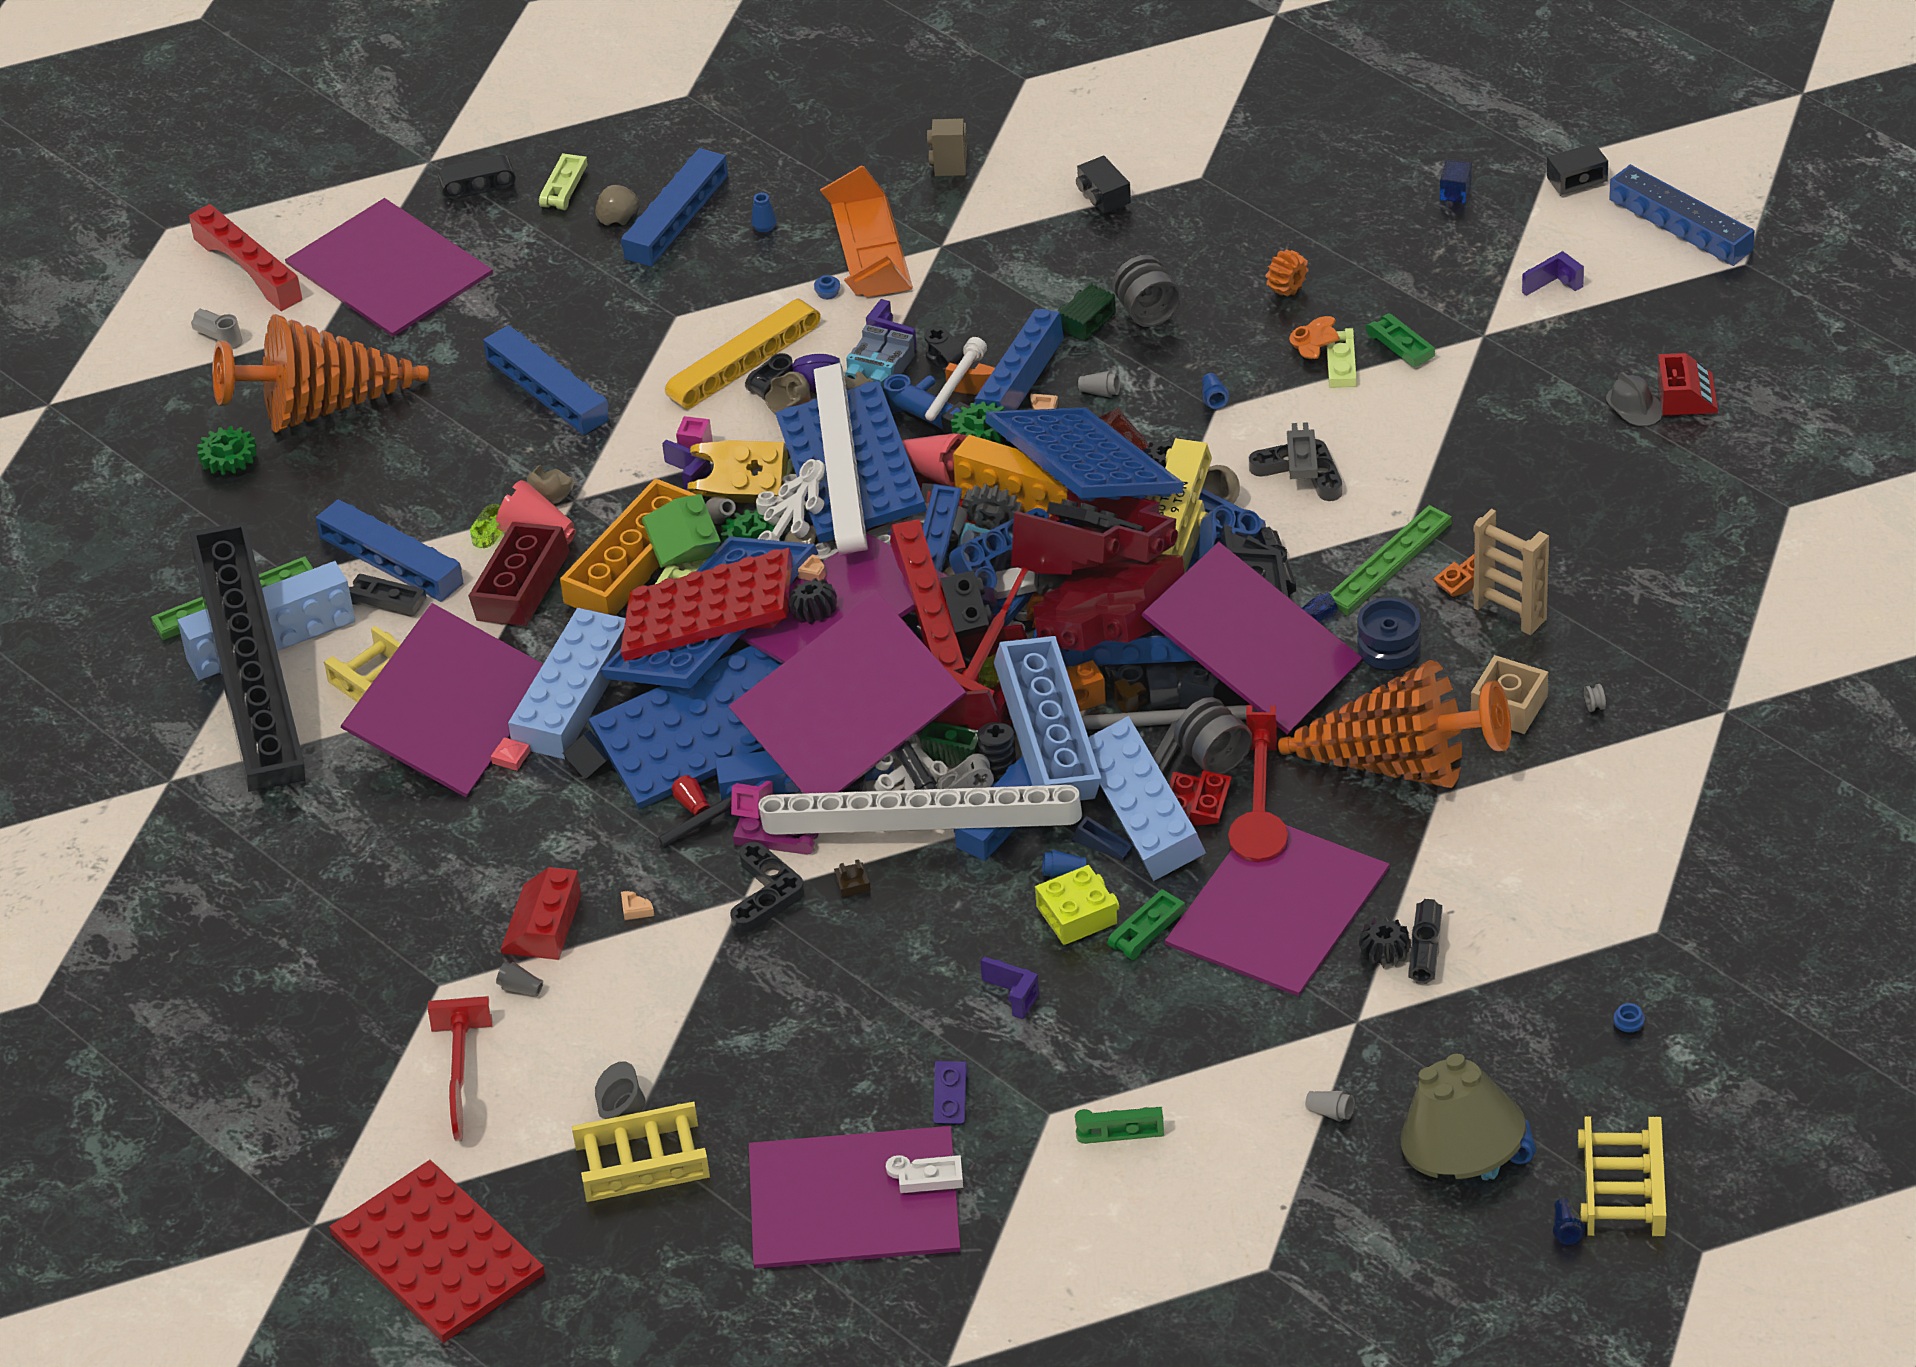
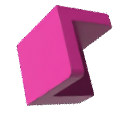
M684 416L676 433L677 444L690 449L695 444L713 442L710 419Z
M766 781L758 787L738 783L733 785L731 815L759 819L761 816L758 804L762 798L773 795V782Z

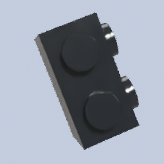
M1595 143L1548 156L1547 179L1560 195L1608 181V159Z
M1104 155L1077 166L1078 177H1076V185L1078 189L1084 192L1089 197L1091 203L1097 206L1104 214L1131 203L1130 182Z
M974 570L940 578L941 590L956 638L959 639L987 632L989 622L992 621V615L989 605H984L981 595L985 594L981 577L976 578Z
M1199 662L1191 666L1187 675L1180 679L1177 693L1180 695V707L1189 708L1193 703L1209 697L1223 702L1232 691L1230 687Z

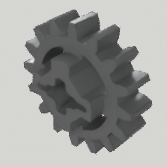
M984 484L982 489L977 485L974 486L973 490L968 489L966 495H964L961 507L967 512L968 521H975L976 525L996 528L1014 519L1016 511L1023 513L1021 509L1022 503L1016 502L1017 496H1010L1008 494L1009 490L1000 491L997 485L992 489L987 484Z

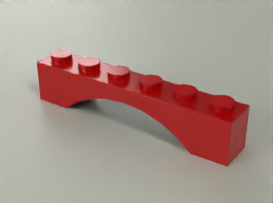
M209 204L189 215L194 240L207 251L219 250L233 258L250 275L266 300L278 310L283 311L302 300L298 276L215 207Z
M920 519L893 524L890 536L891 547L897 566L901 570L909 588L918 616L924 645L943 666L962 674L966 668Z

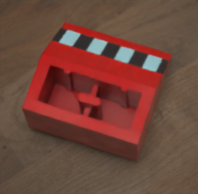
M1687 353L1658 354L1657 381L1662 415L1718 413L1711 371Z

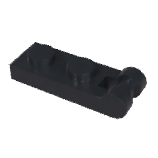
M358 574L353 581V587H349L351 601L354 605L360 602L412 616L416 614L426 599L425 589L365 574Z

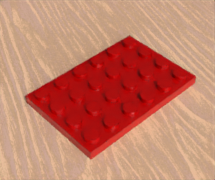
M774 549L764 555L745 557L735 563L719 564L713 569L702 572L694 571L687 576L676 579L668 578L658 584L643 585L630 591L621 646V655L624 662L787 618L793 561L790 549Z
M428 1160L329 1226L331 1235L442 1343L451 1339L545 1274L544 1266L431 1160Z

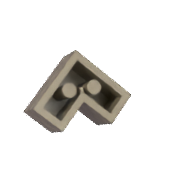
M932 119V130H927V144L930 146L929 166H934L935 176L966 175L967 132L964 119Z

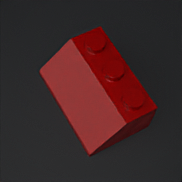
M548 867L523 885L500 949L501 954L559 960L581 897L578 870Z

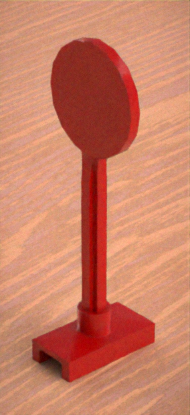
M1024 567L1020 571L1000 613L990 624L968 669L959 674L945 667L966 692L989 689L977 683L979 679L978 673L1004 625L1005 616L1028 572V569ZM989 689L991 695L993 696L995 691Z
M1247 705L1246 722L1247 727L1252 733L1250 750H1255L1253 811L1238 817L1231 824L1228 839L1231 849L1237 856L1247 861L1263 862L1279 856L1285 849L1288 840L1286 825L1282 820L1269 812H1265L1267 750H1277L1276 705H1270V712H1253L1252 705Z
M489 996L428 1001L431 1031L451 1030L453 1032L449 1103L451 1126L455 1141H462L461 1089L464 1083L466 1033L470 1028L492 1027Z

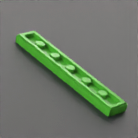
M1430 505L1426 507L1326 596V605L1349 616L1452 524V516Z
M306 557L299 558L259 574L261 587L263 588L312 570L313 567ZM203 597L151 617L152 623L162 640L181 634L177 619L205 609Z

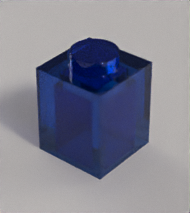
M1446 160L1440 178V200L1466 203L1472 183V163Z

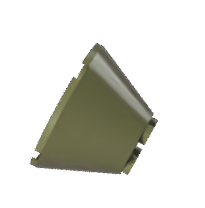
M1452 1054L1446 1060L1423 1068L1419 1072V1082L1401 1132V1147L1408 1163L1423 1174L1438 1178V1174L1455 1175L1456 1179L1471 1178L1500 1167L1518 1152L1521 1147L1520 1141L1523 1134H1526V1121L1521 1108L1479 1066L1472 1061L1466 1060L1462 1054Z

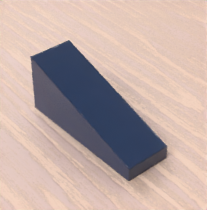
M1088 816L1079 824L1072 838L1073 842L1120 860L1125 858L1133 846Z

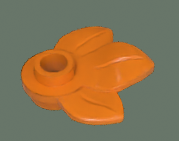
M1330 316L1319 317L1307 326L1296 328L1289 337L1291 345L1299 350L1302 357L1317 359L1320 355V347L1340 339L1336 330L1332 328L1336 321L1335 318Z

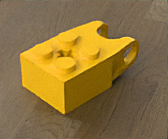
M728 440L692 445L690 448L692 456L713 462L714 468L707 478L689 482L687 491L697 495L702 494L705 497H722L741 503H756L758 495L765 491L773 492L775 496H779L778 492L783 485V477L787 475L788 449L784 442ZM759 468L762 470V472L758 471V475L753 476L752 472Z

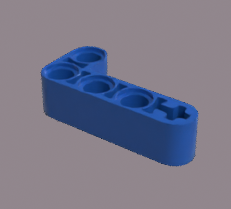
M1220 505L1204 515L1200 524L1199 560L1218 542L1222 544L1220 531L1223 525L1232 527V533L1246 539L1248 535L1253 536L1260 530L1261 520L1259 516L1251 510Z
M1035 508L1026 512V514L1037 517L1049 518V514L1041 508ZM1014 519L955 548L949 556L950 565L954 573L959 574L974 570L976 578L981 577L983 586L995 588L997 585V575L989 560L1012 549L1013 539L1010 537L1008 530L1013 534ZM986 541L989 542L992 550L987 547ZM964 552L969 556V561L966 560Z

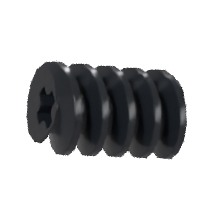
M990 722L979 728L977 736L979 754H983L988 758L990 763L989 770L993 773L994 783L999 781L1011 764L1016 763L1015 736L1011 726L1000 722Z

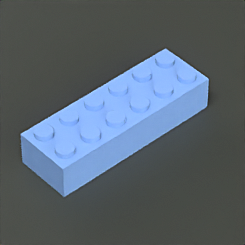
M336 561L262 588L277 651L355 622L348 581ZM204 609L177 619L186 659L198 681L220 673L206 610Z
M582 608L576 609L508 722L512 740L529 744L531 752L562 759L566 758L562 753L576 741L612 680L604 679L600 669L621 649L626 618Z
M1050 636L1000 642L994 665L1032 786L1072 785L1079 790L1080 800L1095 799L1101 775L1056 637Z
M1129 716L1088 737L1101 775L1099 786L1153 881L1206 854L1197 832Z

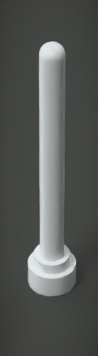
M972 337L963 348L964 357L925 414V418L928 421L935 420L971 364L981 360L985 355L987 345L982 339Z

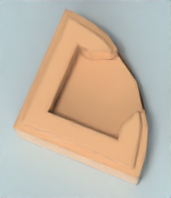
M1031 394L1030 396L1031 408L1033 410L1057 408L1058 396Z
M812 554L798 568V578L812 581L814 578H817L818 581L824 579L826 569L820 557Z
M621 892L625 920L654 916L652 903L648 899L645 900L640 896H636L635 892Z

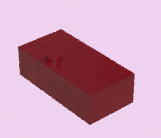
M520 522L511 523L468 595L476 621L528 625L570 553L562 527Z

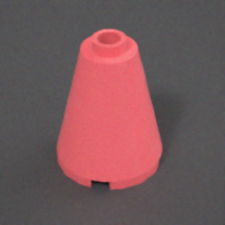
M953 433L902 441L913 472L939 484L955 487L953 453L966 439V435Z
M520 480L515 483L512 488L516 489L512 496L507 494L499 508L496 522L500 525L496 526L497 529L506 533L512 522L560 526L563 528L567 544H570L576 533L574 522L528 482Z

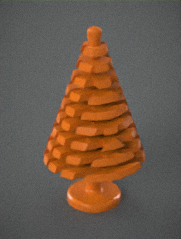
M273 314L270 317L267 325L263 365H235L231 345L227 341H218L214 349L212 370L214 396L219 406H226L231 402L235 381H263L265 406L268 418L271 419L272 431L275 433L285 430L287 425L290 427L300 425L304 419L309 422L316 419L319 414L323 416L329 415L334 412L335 408L338 411L349 407L351 402L354 405L362 403L366 400L367 392L369 399L380 397L382 388H384V393L386 394L395 392L397 381H399L401 389L410 387L412 380L427 381L430 373L429 368L425 365L412 367L411 361L401 358L398 366L397 359L393 355L385 353L382 360L380 350L370 347L366 351V348L361 343L355 341L350 345L349 340L341 336L336 337L335 340L333 334L322 330L319 333L315 327L309 325L303 327L300 322L292 319L287 322L283 316Z
M1429 660L1421 664L1418 669L1413 668L1406 672L1403 677H1396L1389 681V688H1386L1385 684L1375 688L1371 694L1366 693L1355 702L1350 701L1343 705L1340 711L1335 709L1325 716L1326 721H1323V718L1320 717L1312 721L1309 728L1303 726L1297 729L1293 738L1290 736L1280 738L1278 749L1283 755L1297 752V755L1302 759L1311 760L1314 756L1316 761L1329 763L1330 759H1333L1336 766L1346 767L1348 765L1353 769H1366L1368 772L1379 774L1383 772L1384 775L1394 778L1404 774L1405 780L1452 788L1459 778L1461 767L1451 769L1450 763L1462 757V742L1448 745L1447 740L1461 733V730L1482 727L1483 735L1490 748L1494 751H1506L1511 740L1510 710L1503 687L1498 681H1488L1482 686L1479 695V710L1459 712L1456 698L1446 699L1441 702L1440 696L1453 690L1448 677L1435 678V673L1443 670V667L1437 661Z

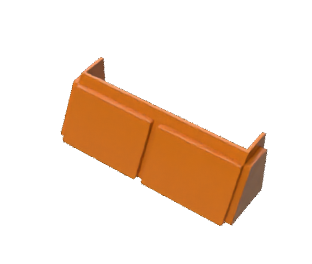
M861 165L820 189L832 206L850 274L844 281L855 295L864 294L865 297L911 290L913 286L902 246L899 243L900 239L889 200L884 190L868 170Z

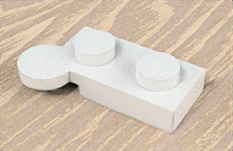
M897 1155L889 1158L886 1162L887 1174L892 1178L899 1179L900 1193L963 1188L961 1155L915 1159L912 1164L907 1157Z

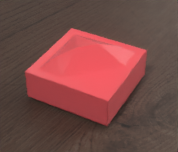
M504 737L491 755L492 764L517 771L531 752L530 745Z

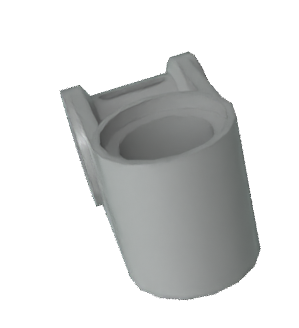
M972 754L953 770L945 773L939 779L936 785L937 789L991 787L994 777L991 770H989L990 763L988 758L983 754Z

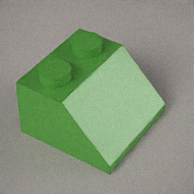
M702 494L676 498L642 518L660 567L708 559L721 542Z

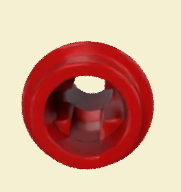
M684 775L673 783L671 788L673 797L696 816L710 808L697 779L692 778L690 775Z

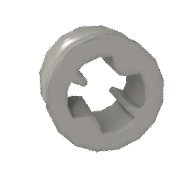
M1595 684L1594 688L1585 686L1584 697L1588 710L1590 712L1595 711L1596 707L1600 710L1605 709L1606 699L1601 684Z

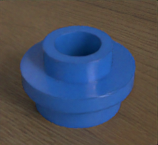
M824 275L814 282V290L820 298L832 299L837 296L840 290V281L836 277Z
M1625 1003L1615 1011L1613 1022L1621 1031L1635 1032L1643 1027L1645 1016L1636 1004Z

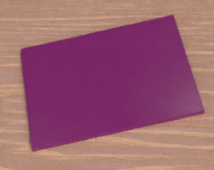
M386 198L381 199L285 259L287 265L392 337L493 274V270Z
M866 533L868 550L842 556L839 555V552H836L823 561L826 569L824 579L827 580L828 584H832L837 595V610L831 612V617H824L821 619V622L817 620L811 624L807 621L799 623L798 619L794 618L793 613L790 611L787 614V618L782 619L773 629L747 628L746 632L740 635L739 639L777 661L784 663L876 591L900 618L914 610L915 606L905 578L897 566L891 545ZM936 570V574L940 583V578L947 577V575ZM799 578L794 580L790 584L789 592L795 589V585H801L805 580Z
M1220 542L1211 548L1141 615L1259 712H1270V705H1276L1277 727L1286 734L1362 660L1359 654Z
M876 591L728 707L803 794L839 793L967 693Z
M431 603L343 721L340 728L460 795L467 797L490 765L491 755L504 737L509 738L508 722L543 664Z
M1286 825L1288 834L1286 847L1279 856L1269 861H1247L1237 856L1231 850L1165 939V945L1299 997L1389 870L1390 864Z
M951 1126L749 1143L754 1269L960 1251L956 1188L900 1193L899 1179L890 1177L886 1172V1162L889 1158L897 1155L907 1157L911 1164L915 1159L953 1156Z

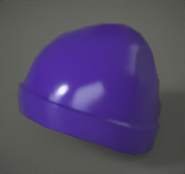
M810 354L795 359L792 370L793 372L803 374L809 383L810 391L817 393L814 369L840 363V358L829 354Z

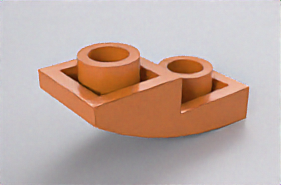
M949 363L946 367V382L958 365ZM981 363L975 369L969 368L954 392L977 395L995 368Z
M1474 554L1460 566L1453 562L1433 578L1434 582L1452 597L1473 590Z

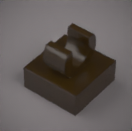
M1124 678L1114 682V703L1122 713L1138 712V707L1147 703L1146 698L1142 695V693L1147 692V689L1141 682L1130 686Z
M859 859L855 860V864L848 866L840 863L839 868L834 869L841 897L871 891L865 867Z

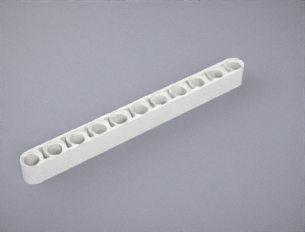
M837 363L814 369L834 535L839 555L842 556L868 550L846 382L842 365Z
M1072 785L768 795L762 798L758 804L763 830L769 834L1071 825L1077 823L1082 817L1079 790Z

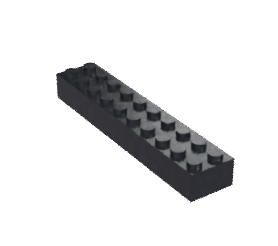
M246 521L190 532L192 555L248 792L305 781L304 760Z

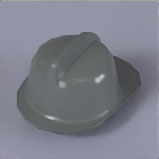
M1624 372L1619 373L1618 380H1616L1612 389L1606 395V400L1610 407L1632 425L1650 426L1660 421L1663 416L1661 403L1650 392L1645 379L1640 376L1627 375Z
M626 1061L617 1062L609 1066L596 1083L595 1098L599 1116L603 1119L639 1113L645 1106L646 1099L639 1087L636 1071L633 1065Z

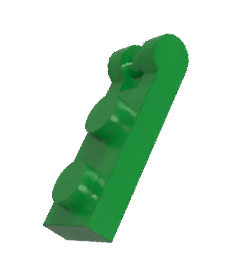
M1390 313L1382 316L1380 321H1373L1366 325V332L1370 338H1377L1414 368L1435 356V348Z
M1161 889L1110 935L1107 942L1108 946L1115 950H1122L1124 956L1131 960L1137 959L1147 944L1185 912V902ZM1129 936L1133 937L1131 941L1127 940Z
M1162 1106L1092 1113L1088 1109H1081L1075 1114V1124L1077 1126L1076 1139L1083 1144L1164 1136Z

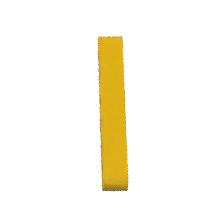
M801 299L789 302L673 376L665 386V394L685 409L694 407L814 330L820 322V312Z

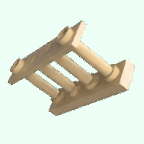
M1490 509L1483 517L1478 518L1473 528L1475 533L1474 587L1472 591L1474 595V609L1479 610L1488 600H1491L1520 614L1521 631L1532 635L1547 619L1549 535L1539 531L1531 540L1525 541L1496 527V511ZM1496 540L1521 551L1523 561L1495 548ZM1495 561L1520 572L1522 581L1496 570ZM1495 582L1520 593L1522 602L1495 590Z

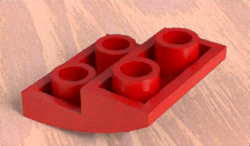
M1203 770L1201 778L1173 772L1169 786L1192 825L1219 823L1230 786L1231 776Z

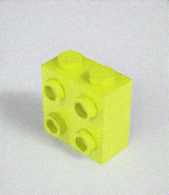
M1089 865L1035 886L1036 907L1063 945L1117 924L1118 900L1113 893L1109 894L1101 875H1096Z

